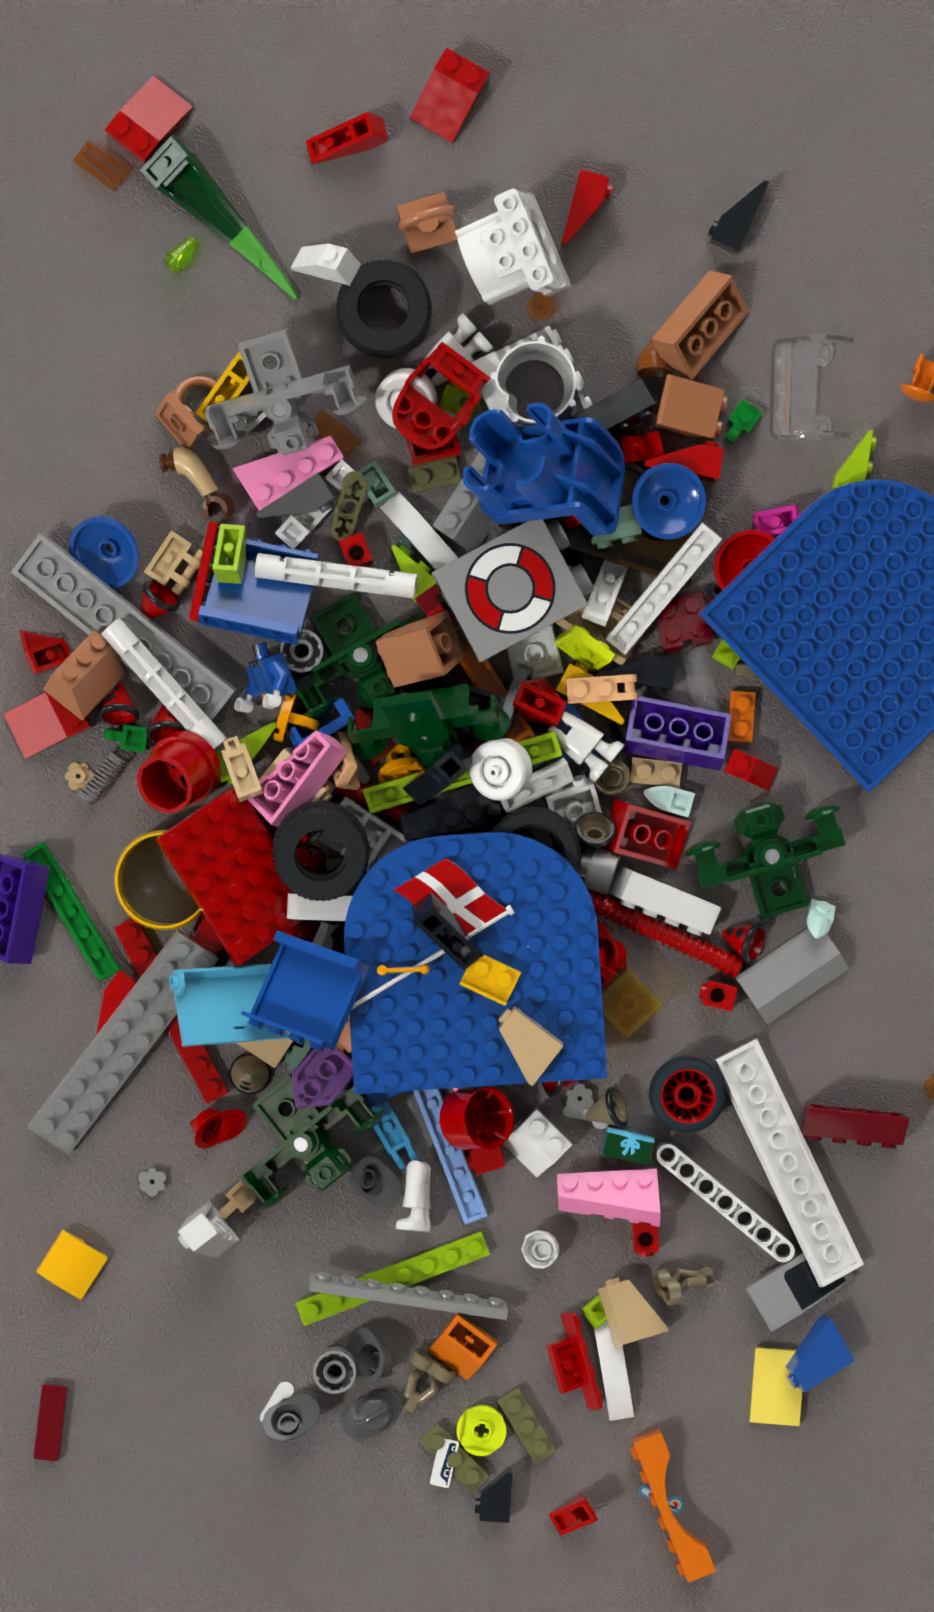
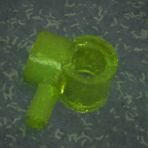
M447 384L439 408L457 415L461 409L459 407L460 401L468 399L470 396L456 385L454 387ZM479 402L473 409L470 418L477 414Z

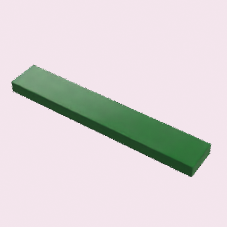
M43 841L23 853L25 859L50 867L45 893L98 981L101 982L121 970V967L46 842Z

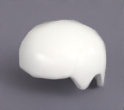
M537 1230L525 1236L521 1251L529 1265L533 1268L545 1269L555 1263L560 1247L557 1239L551 1233Z

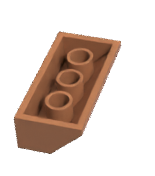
M709 270L651 339L659 356L688 380H692L749 313L732 275Z

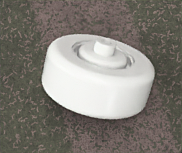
M400 368L394 370L383 379L377 388L375 395L376 409L380 417L395 429L396 427L392 421V409L405 381L415 369ZM425 374L422 378L417 376L412 384L414 389L437 405V392L432 381Z
M499 738L488 741L479 746L472 755L473 761L469 767L471 780L475 788L489 799L498 801L510 799L525 790L531 780V759L527 751L514 740Z

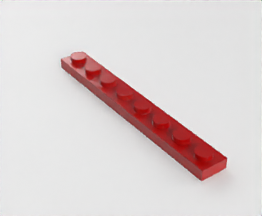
M131 918L114 927V930L140 978L157 957V954L141 924ZM176 1014L166 1029L204 1101L208 1104L229 1093V1090L205 1045L182 1046L178 1016Z

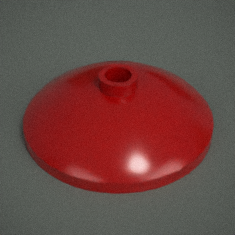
M745 530L735 533L723 542L714 560V575L721 591L775 539L773 536L759 530Z

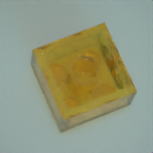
M629 967L602 990L603 1014L626 1039L663 1006Z

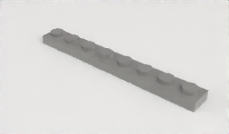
M322 1271L316 1274L310 1273L308 1281L309 1291L501 1320H507L508 1315L506 1302L497 1297L483 1299L470 1293H466L464 1296L456 1295L449 1290L436 1292L430 1291L423 1286L409 1288L396 1282L389 1285L375 1279L362 1281L356 1280L355 1277L349 1275L335 1277Z

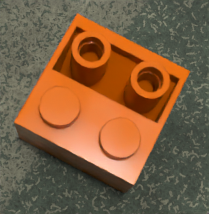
M455 1313L427 1351L468 1380L495 1349L497 1340L463 1314Z

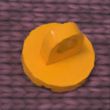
M289 693L285 695V701L282 703L276 724L278 733H274L273 737L275 741L284 742L289 725L312 732L318 730L319 721L293 713L296 694Z
M401 744L394 745L387 752V763L379 770V782L383 783L420 772L426 766L420 759L413 758L408 747ZM405 753L404 758L395 759L398 754Z

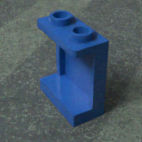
M343 698L334 702L341 716L317 731L332 736L337 731L348 726V717H352L353 721H356L355 716ZM297 727L291 728L293 734L289 737L297 748L309 736L303 738Z

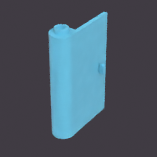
M272 963L174 970L173 975L169 977V987L174 992L182 1046L289 1039V1034L283 1033L282 1036H278L269 1032V1027L265 1025L260 1029L248 1024L249 1019L241 1014L242 1011L251 1013Z

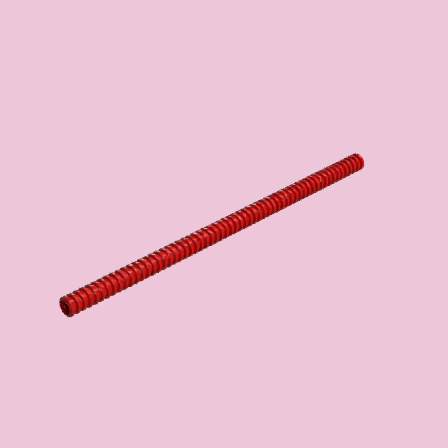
M331 774L328 780L336 787L333 775ZM359 781L360 787L358 790L338 787L333 790L336 795L340 793L343 798L345 796L351 801H357L356 804L358 805L360 803L364 804V808L368 806L363 792V788H367L368 784L362 785L361 781ZM409 803L407 805L401 804L378 811L377 814L381 815L383 813L386 818L390 816L392 821L398 820L399 824L402 825L400 815L414 808L410 807L411 804ZM464 829V831L457 830L432 836L468 833L467 830ZM588 889L598 916L602 914L604 919L610 918L613 923L617 921L620 926L622 924L626 925V929L630 927L633 932H640L639 935L641 936L645 934L648 939L654 938V942L660 941L663 946L667 944L669 949L673 947L676 952L680 950L682 955L688 954L691 959L695 957L697 962L701 960L704 965L710 964V968L716 967L719 972L723 970L726 975L732 974V978L738 976L744 963L742 957L738 959L736 954L730 955L727 950L723 952L721 947L717 949L714 944L710 946L708 941L702 942L699 937L695 939L692 934L690 936L686 935V931L680 932L679 928L673 929L671 924L667 926L664 921L658 922V918L652 919L649 915L645 916L642 913L643 911L639 913L636 908L632 910L620 904V902L617 903L614 898L612 900L609 899L608 895L604 897L602 893H596Z

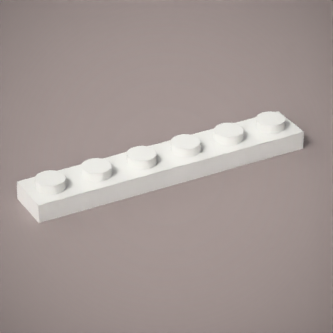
M702 522L607 635L606 640L623 654H626L722 538Z

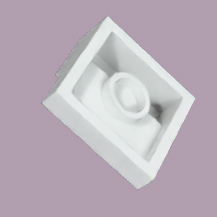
M577 775L573 777L574 781L544 795L548 809L563 816L573 829L576 820L581 815L589 812L602 813L594 783L590 777L586 778L585 775Z

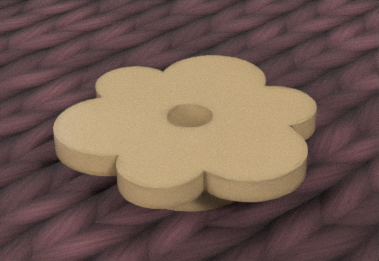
M76 762L71 763L68 767L69 772L65 774V779L69 781L68 785L72 790L82 789V787L87 788L84 783L88 784L87 780L92 781L90 776L94 778L93 772L88 770V765L85 763L81 765Z

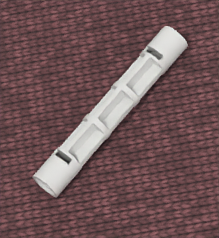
M258 553L255 564V578L413 599L416 594L418 574L398 571L390 573V570L285 557L284 559L281 556Z
M120 618L101 633L104 639L188 732L195 733L205 739L213 749L226 739V736Z

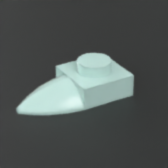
M655 786L644 790L646 798L657 808L689 817L695 793L670 786Z
M812 899L808 909L807 926L814 938L819 939L829 932L834 921L836 906L826 901Z

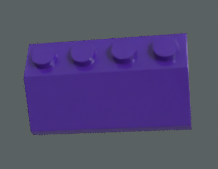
M638 696L637 700H632L622 752L720 771L725 759L732 714Z
M0 854V960L5 963L31 964L50 867L36 861Z

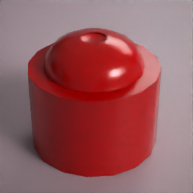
M459 1088L457 1091L451 1092L443 1101L440 1109L439 1124L444 1138L451 1146L458 1150H494L502 1146L510 1137L514 1126V1113L511 1102L506 1095L496 1088Z

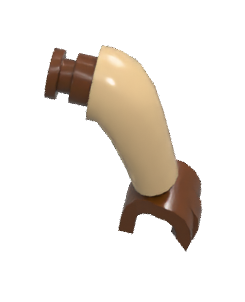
M175 447L172 453H168V456L160 454L159 463L162 472H167L170 469L171 471H177L178 474H184L196 487L201 496L206 497L202 505L203 518L213 516L212 505L214 502H218L221 505L225 516L228 518L232 517L234 513L232 499L226 494H217L219 489L206 466L194 451L185 447Z

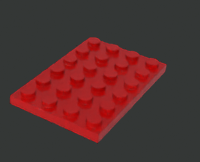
M234 786L155 838L236 966L241 965L272 943L277 931L286 933L303 921L287 918L288 893L293 892L283 884L275 870L273 861L274 840L248 799L239 802Z

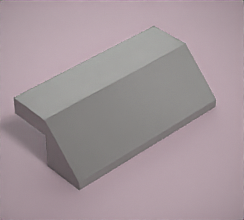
M807 928L735 978L766 1024H769L850 968L827 934L822 938L816 939Z

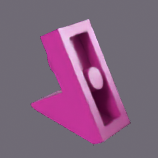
M798 505L753 513L755 530L766 532L771 536L780 534L799 516Z

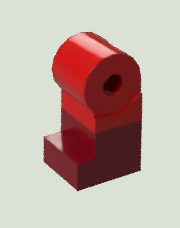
M435 584L415 598V601L427 617L446 611L435 597L441 593ZM448 611L449 616H450L451 621H452L453 626H454V624H455L454 616Z

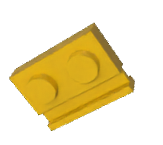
M483 954L484 956L465 970L459 985L506 1006L521 971Z

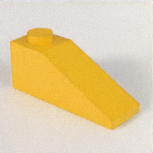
M238 351L196 411V414L205 421H207L205 415L207 406L237 398L250 381L240 351Z
M578 662L575 665L569 664L556 691L567 697L566 679L593 677L587 673L589 668ZM611 701L580 703L600 715L615 721L619 725H622L625 721Z

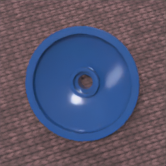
M663 463L651 467L638 479L632 493V510L636 521L648 534L661 539H676L690 533L699 524L705 511L706 495L702 482L692 470L680 464ZM662 496L667 497V503L664 505L660 502Z
M94 516L82 521L72 532L69 541L70 555L111 588L123 586L134 577L140 563L139 547L133 534L121 522L106 516Z

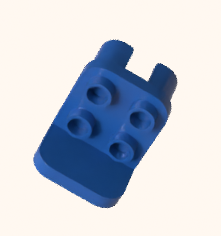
M533 403L527 407V413L537 423L536 425L517 427L499 409L485 411L474 420L470 428L469 440L486 458L484 473L482 477L472 466L465 467L463 483L478 498L482 511L493 522L497 524H511L574 515L594 536L615 532L618 525L623 490L625 460L618 442L598 420L584 417L560 421L551 409L543 403Z

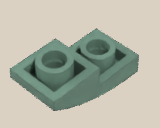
M304 1040V1046L294 1044L293 1049L288 1048L284 1062L289 1064L287 1070L293 1071L300 1064L311 1048L309 1046L310 1042Z

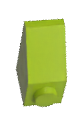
M220 524L212 568L217 582L242 584L246 565V527L243 525Z

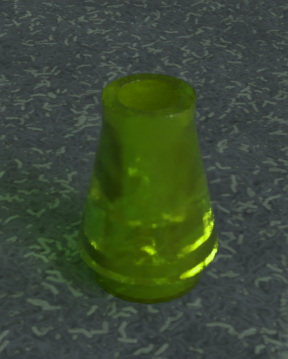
M188 236L184 241L166 253V258L163 260L164 263L177 274L181 270L185 271L199 244L192 237Z

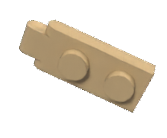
M237 736L224 740L225 750L221 752L239 802L263 794L245 742L240 744Z

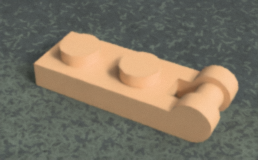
M636 674L568 678L566 679L567 703L637 700L638 692H635L634 682H637ZM617 683H624L625 693H617Z

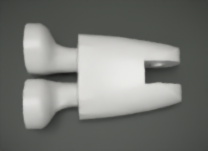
M462 313L457 319L459 328L456 333L452 335L448 331L427 356L441 342H444L471 363L474 361L472 358L473 354L478 351L488 353L493 349V346L480 332L465 347L461 345L463 341L477 331V328ZM438 372L431 379L434 386H438L448 380Z
M563 711L561 720L572 728L569 733L565 735L562 730L557 729L553 725L547 731H556L560 747L578 765L585 762L590 768V779L596 782L609 765L592 754L591 751L595 749L611 763L624 747V744L620 741L611 744L602 741L601 739L604 736L602 732L576 716Z
M414 1160L407 1165L406 1188L402 1207L411 1208V1213L408 1218L400 1219L396 1222V1229L431 1232L429 1209H431V1168L426 1162Z

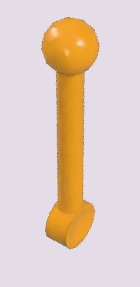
M427 964L421 967L387 968L384 965H380L377 968V973L381 976L387 973L401 972L428 974L430 971V967Z

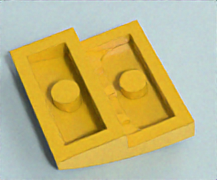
M63 1229L36 1272L56 1286L82 1300L108 1257L106 1254L85 1244L84 1240Z

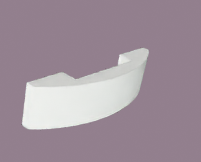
M343 459L325 477L337 498L344 476L349 472L355 471ZM337 499L333 501L334 506L324 513H321L319 510L318 512L291 515L275 534L291 549H295L335 507Z
M399 491L396 496L380 507L435 570L458 559L442 538Z
M606 1321L599 1328L594 1329L609 1420L612 1421L634 1417L623 1346L615 1347L608 1322Z

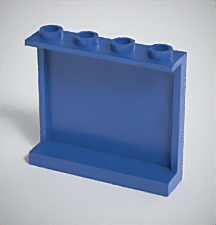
M277 931L273 939L280 944L251 1013L242 1011L241 1014L249 1019L248 1024L262 1029L263 1025L269 1027V1032L278 1036L286 1033L289 1034L288 1038L300 1044H303L304 1040L310 1042L309 1046L323 1052L324 1048L334 1051L370 967L359 959Z

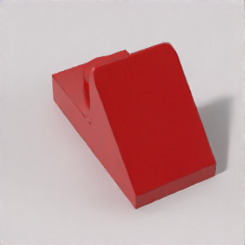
M659 431L620 439L626 464L644 462L664 455Z
M579 1494L570 1503L553 1509L548 1514L561 1536L598 1520L587 1499L582 1494Z

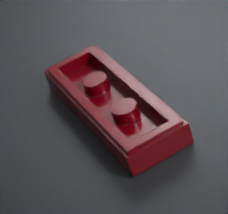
M42 1384L33 1459L59 1461L68 1386Z

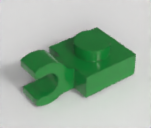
M742 399L727 420L733 426L724 437V440L732 445L741 430L748 435L762 415V412Z
M124 724L123 732L105 729L104 739L120 741V749L145 753L147 728Z

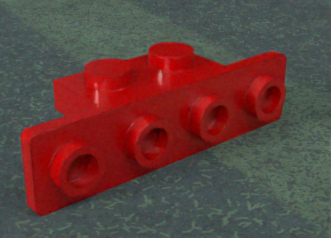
M575 1312L561 1313L567 1338L546 1345L559 1393L565 1394L581 1387L587 1408L594 1410L602 1409V1394L599 1388H597L594 1378L595 1369L590 1364L588 1345L581 1333V1321Z

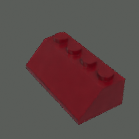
M804 1103L801 1132L803 1135H807V1140L822 1141V1137L832 1138L831 1142L846 1144L847 1140H857V1145L871 1146L872 1142L881 1143L883 1148L896 1149V1145L904 1144L909 1117L899 1112Z

